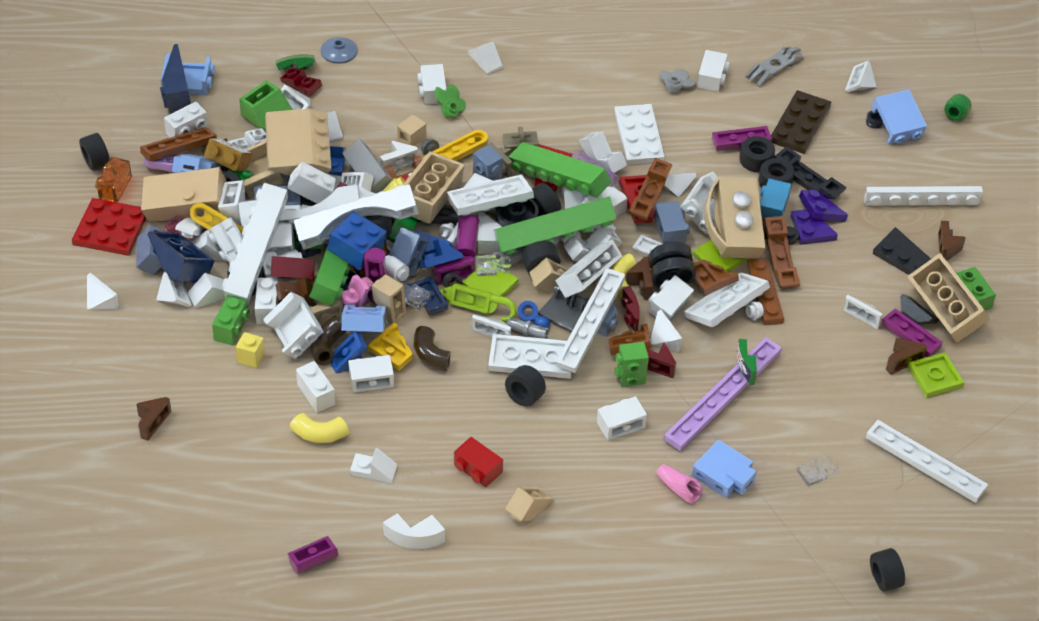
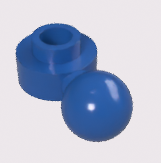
M524 301L519 305L518 315L523 321H533L535 325L550 328V320L545 316L538 315V307L534 302ZM531 309L532 314L526 315L525 310Z

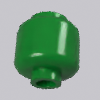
M955 94L946 102L944 111L951 120L960 121L969 114L972 104L970 99L964 94Z

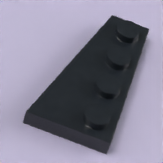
M896 227L873 249L875 256L908 275L931 260L927 254Z

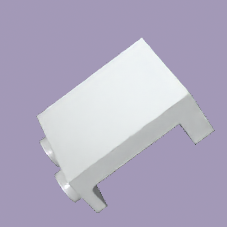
M713 171L698 180L680 206L705 234H708L704 220V205L712 185L718 178ZM710 199V216L716 229L713 215L714 199Z
M290 292L263 319L266 325L274 328L284 345L282 349L283 354L294 359L300 356L324 332L305 299L293 292Z

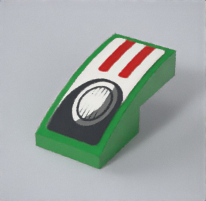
M739 339L737 359L740 370L748 383L755 385L757 374L756 356L748 355L747 339Z

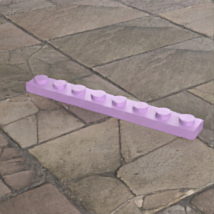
M766 337L748 353V355L756 356V377L782 351V347ZM739 364L664 434L666 442L681 451L749 385L740 370Z

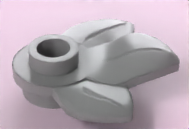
M676 69L673 73L662 71L660 74V78L665 81L666 89L670 92H679L682 87L690 88L696 84L695 81L688 79L689 73L682 69Z

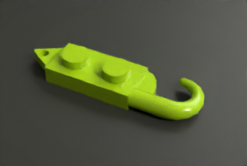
M458 283L440 289V292L449 300V304L486 314L494 312L498 304L505 305L511 311L508 317L501 318L502 321L508 322L510 317L515 318L517 314L516 305L511 299L495 295L491 292Z

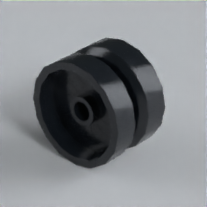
M528 199L525 202L510 203L504 207L498 206L495 208V222L504 227L539 217L538 205L533 199Z
M669 242L656 246L650 251L648 259L652 269V281L655 286L660 288L666 279L670 281L674 275L686 284L692 282L696 277L691 247L687 244Z

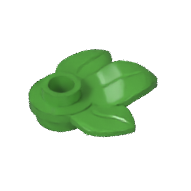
M449 85L446 91L440 87L435 88L436 99L442 105L441 111L445 117L454 118L459 112L465 110L466 102L460 98L459 90L455 85Z

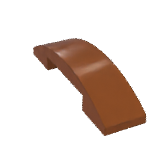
M654 158L647 177L631 205L629 214L644 220L649 218L673 164Z
M784 216L765 218L767 246L778 286L780 288L798 287L800 282L797 269L793 266L789 249Z

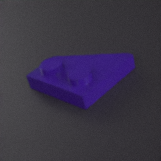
M801 190L799 198L813 219L846 221L848 214L816 190Z
M807 209L791 211L794 228L799 232L798 239L800 245L837 241L838 234L823 220L813 219Z

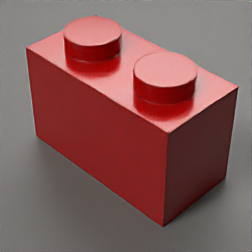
M473 437L467 439L454 451L455 467L459 471L468 474L474 482L480 483L484 487L490 485L503 473V459Z

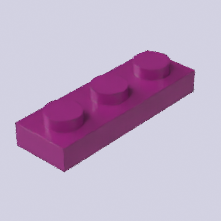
M767 126L712 132V140L716 151L741 148L743 141L753 136H761L772 142Z
M896 308L882 319L881 324L901 339L925 344L927 346L926 357L932 356L942 347V341Z

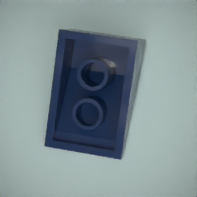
M174 44L162 77L163 87H160L164 107L169 108L170 114L191 104L178 44Z
M148 232L147 235L164 271L171 276L173 281L196 283L204 273L210 274L215 260L180 233Z

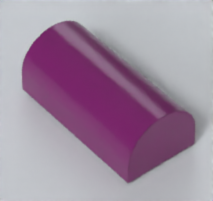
M466 215L459 218L455 249L461 252L463 256L471 255L473 258L476 256L480 221L474 215Z
M379 248L369 249L364 255L365 275L373 283L385 274L387 275L385 252Z
M469 255L432 266L433 276L437 285H442L443 277L450 272L456 273L462 279L469 277L475 271L474 258ZM452 277V280L448 281V283L457 280H455L454 277Z
M328 536L288 553L290 564L296 574L338 557V550Z

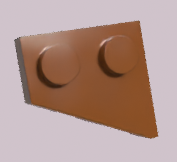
M704 259L694 263L696 277L693 281L704 295L739 281V276L736 272L732 274L724 271V267L713 265Z
M647 323L641 325L642 330L632 333V330H628L621 335L609 338L610 354L616 355V353H619V345L637 342H644L646 349H651Z

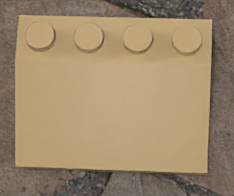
M313 109L266 112L267 165L269 171L290 176L301 162H304L326 174L330 172L331 157L327 113Z

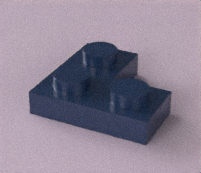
M432 277L404 286L406 307L422 302L429 316L448 310V303Z

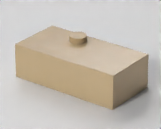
M429 151L403 184L405 186L410 184L419 214L411 217L430 224L448 201L447 192L456 190L462 183L465 165Z
M219 167L144 177L141 211L149 223L189 218L191 207L197 203H204L220 212L218 206L226 178ZM198 209L197 215L203 216L204 211L202 209Z
M941 253L907 276L956 343L990 320L986 311Z

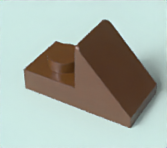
M941 221L938 231L939 253L948 261L962 251L966 237L953 236V229H950L949 221Z
M643 257L627 272L626 276L629 286L639 285V292H643L644 300H649L653 295V281L648 257Z
M303 276L298 283L278 281L275 285L278 303L290 292H293L303 297L308 306H316V300L309 297L313 285L306 276Z
M896 338L893 347L894 353L888 358L887 372L892 375L907 368L909 362L923 359L927 346L922 343Z
M168 397L137 403L138 416L141 417L138 427L142 439L148 441L171 413L170 398Z

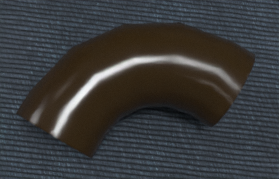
M333 316L321 326L324 332L311 344L312 356L318 365H327L333 360L334 352L332 346L341 335L346 333V331H341L342 324L336 316Z
M427 326L417 327L414 333L413 346L419 359L430 367L448 371L451 351L435 346V332L433 329Z

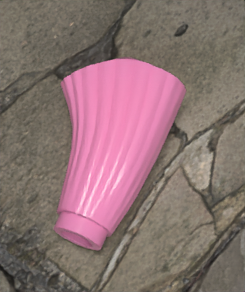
M665 464L658 469L657 475L689 504H694L700 498L702 485L696 479Z

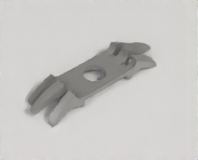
M782 47L778 53L764 62L756 63L745 77L750 78L749 80L752 82L764 74L757 83V86L761 87L767 79H771L777 72L789 65L792 66L798 60H804L801 54H795L800 52L801 49L798 47ZM772 61H777V62H779L781 65L778 66V67H775V66H772L770 63H771Z

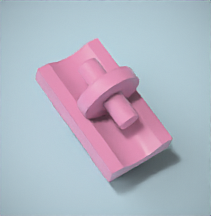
M358 275L352 276L348 289L344 290L341 294L342 302L344 305L363 307L368 302L367 294L372 290L374 283L368 277L361 279Z

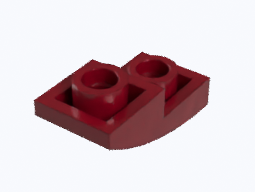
M295 68L287 70L280 77L281 82L309 96L313 95L323 86L320 79L307 77L304 70Z
M272 256L270 272L272 278L300 280L303 276H306L308 280H314L315 260Z
M629 286L623 288L621 303L624 309H626L624 314L625 323L636 332L639 327L640 309L637 297Z

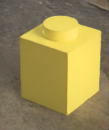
M244 332L236 346L237 363L257 368L265 354L263 337Z

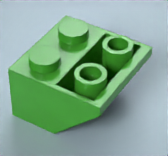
M268 80L239 99L241 116L257 127L262 128L265 132L266 112L293 110L280 88Z

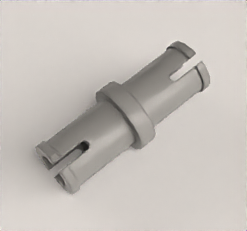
M510 317L507 322L511 330L522 333L525 337L532 336L547 339L549 334V328L535 325L529 320L525 322Z

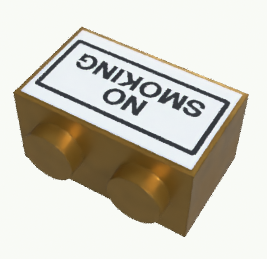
M210 138L203 157L234 171L247 170L253 153L222 139Z

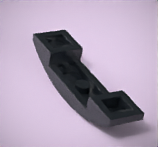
M787 146L774 156V158L789 162L795 172L793 180L809 191L816 190L827 199L834 200L846 190V186L833 177L827 180L800 162L801 156Z

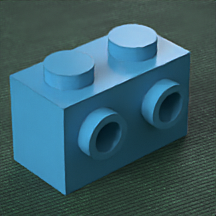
M768 179L767 185L762 186L760 194L762 199H759L763 218L783 216L790 195V183Z

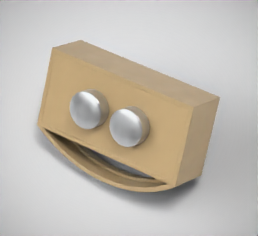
M718 176L706 197L704 205L705 226L711 240L720 251V258L759 259L765 249L757 178ZM710 199H714L713 215L716 229L710 216Z

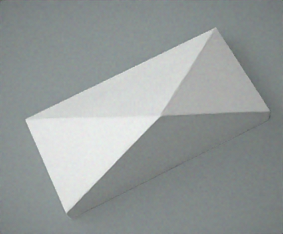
M869 61L853 67L845 89L847 93L877 87Z
M284 84L281 91L293 110L308 109L310 107V98Z
M696 173L670 174L664 187L679 198L695 179Z
M164 272L156 300L190 307L191 302L184 282H175L169 274Z
M89 273L87 275V310L118 309L117 294L93 274Z
M850 295L846 296L843 311L876 329L880 327L883 314L878 309Z
M660 310L657 312L652 331L651 346L661 348L663 343H666L670 351L679 352L681 350L682 337L663 311Z
M473 314L472 331L489 337H493V334L511 335V327L503 321Z

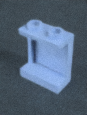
M166 54V57H165V62H164L163 71H162V76H161V85H162V87H163L162 77H163L164 71H165V69H166V66H167V63H168L170 54ZM211 57L206 58L205 64L182 63L189 94L207 95L208 88L212 87L211 75H214L215 65L211 64Z
M910 90L875 97L871 109L873 113L879 112L889 133L887 140L889 144H899L908 139L915 140L923 135L927 125Z

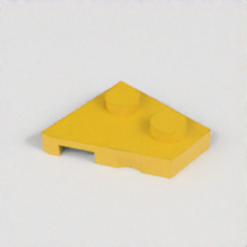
M395 322L368 345V351L375 356L390 355L392 367L398 371L413 359V353L406 345L403 335L401 336Z

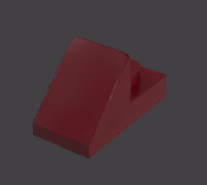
M663 343L659 353L646 349L649 357L647 370L674 378L676 361L666 343Z

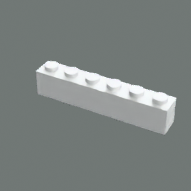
M264 183L262 189H258L256 206L251 207L249 213L250 222L248 225L245 224L242 236L244 238L242 243L239 242L235 251L237 254L236 259L231 261L229 278H225L222 285L225 298L229 295L247 300V305L249 304L257 278L261 272L288 199L286 189Z

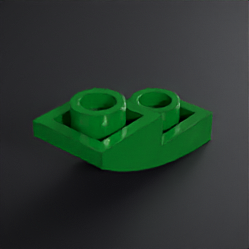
M298 54L276 60V66L278 70L283 69L285 71L292 68L293 64L296 63L298 69L303 68L305 70L312 67L316 61L314 55Z
M411 216L401 220L396 219L392 226V233L386 239L395 243L396 235L401 227L413 231L418 219Z

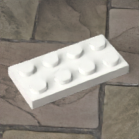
M652 104L615 107L614 113L627 165L652 163L654 158L664 161V153Z
M517 175L448 191L447 198L458 216H466L476 211H487L493 207H504L510 203L525 202L528 199L534 198V193L524 177Z
M741 272L738 274L739 281L711 292L684 311L685 318L710 327L717 326L722 320L733 315L735 311L762 295L763 292L770 288L769 282Z
M493 334L488 371L512 373L519 366L529 365L537 369L542 376L571 379V371L556 366V361L567 341Z

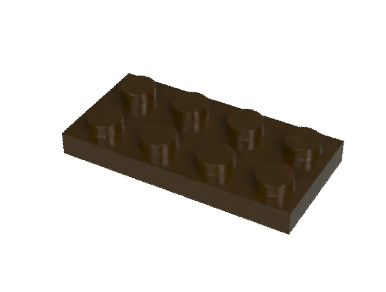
M797 90L771 134L772 143L782 147L787 146L794 151L805 154L827 115L832 102Z

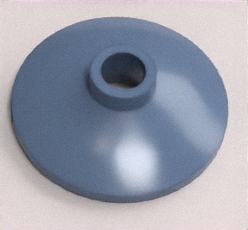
M335 37L322 44L321 55L331 63H346L357 55V46L348 38Z

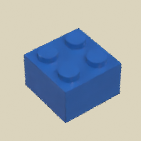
M353 211L330 233L327 250L361 270L364 267L365 253L372 248L382 249L387 231Z

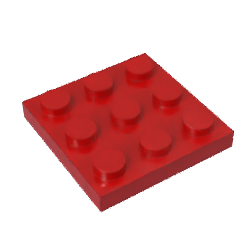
M92 198L73 235L72 245L129 256L146 221V217L139 206Z

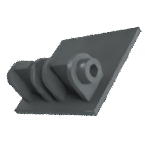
M555 285L553 288L555 294L541 308L538 314L547 317L550 321L572 332L589 299L579 296L578 293L565 298L559 286Z

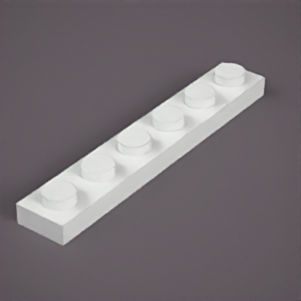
M982 186L866 187L864 205H979L983 190Z
M606 268L556 361L557 367L576 373L625 280V274Z
M879 420L866 433V439L975 503L987 489V483Z

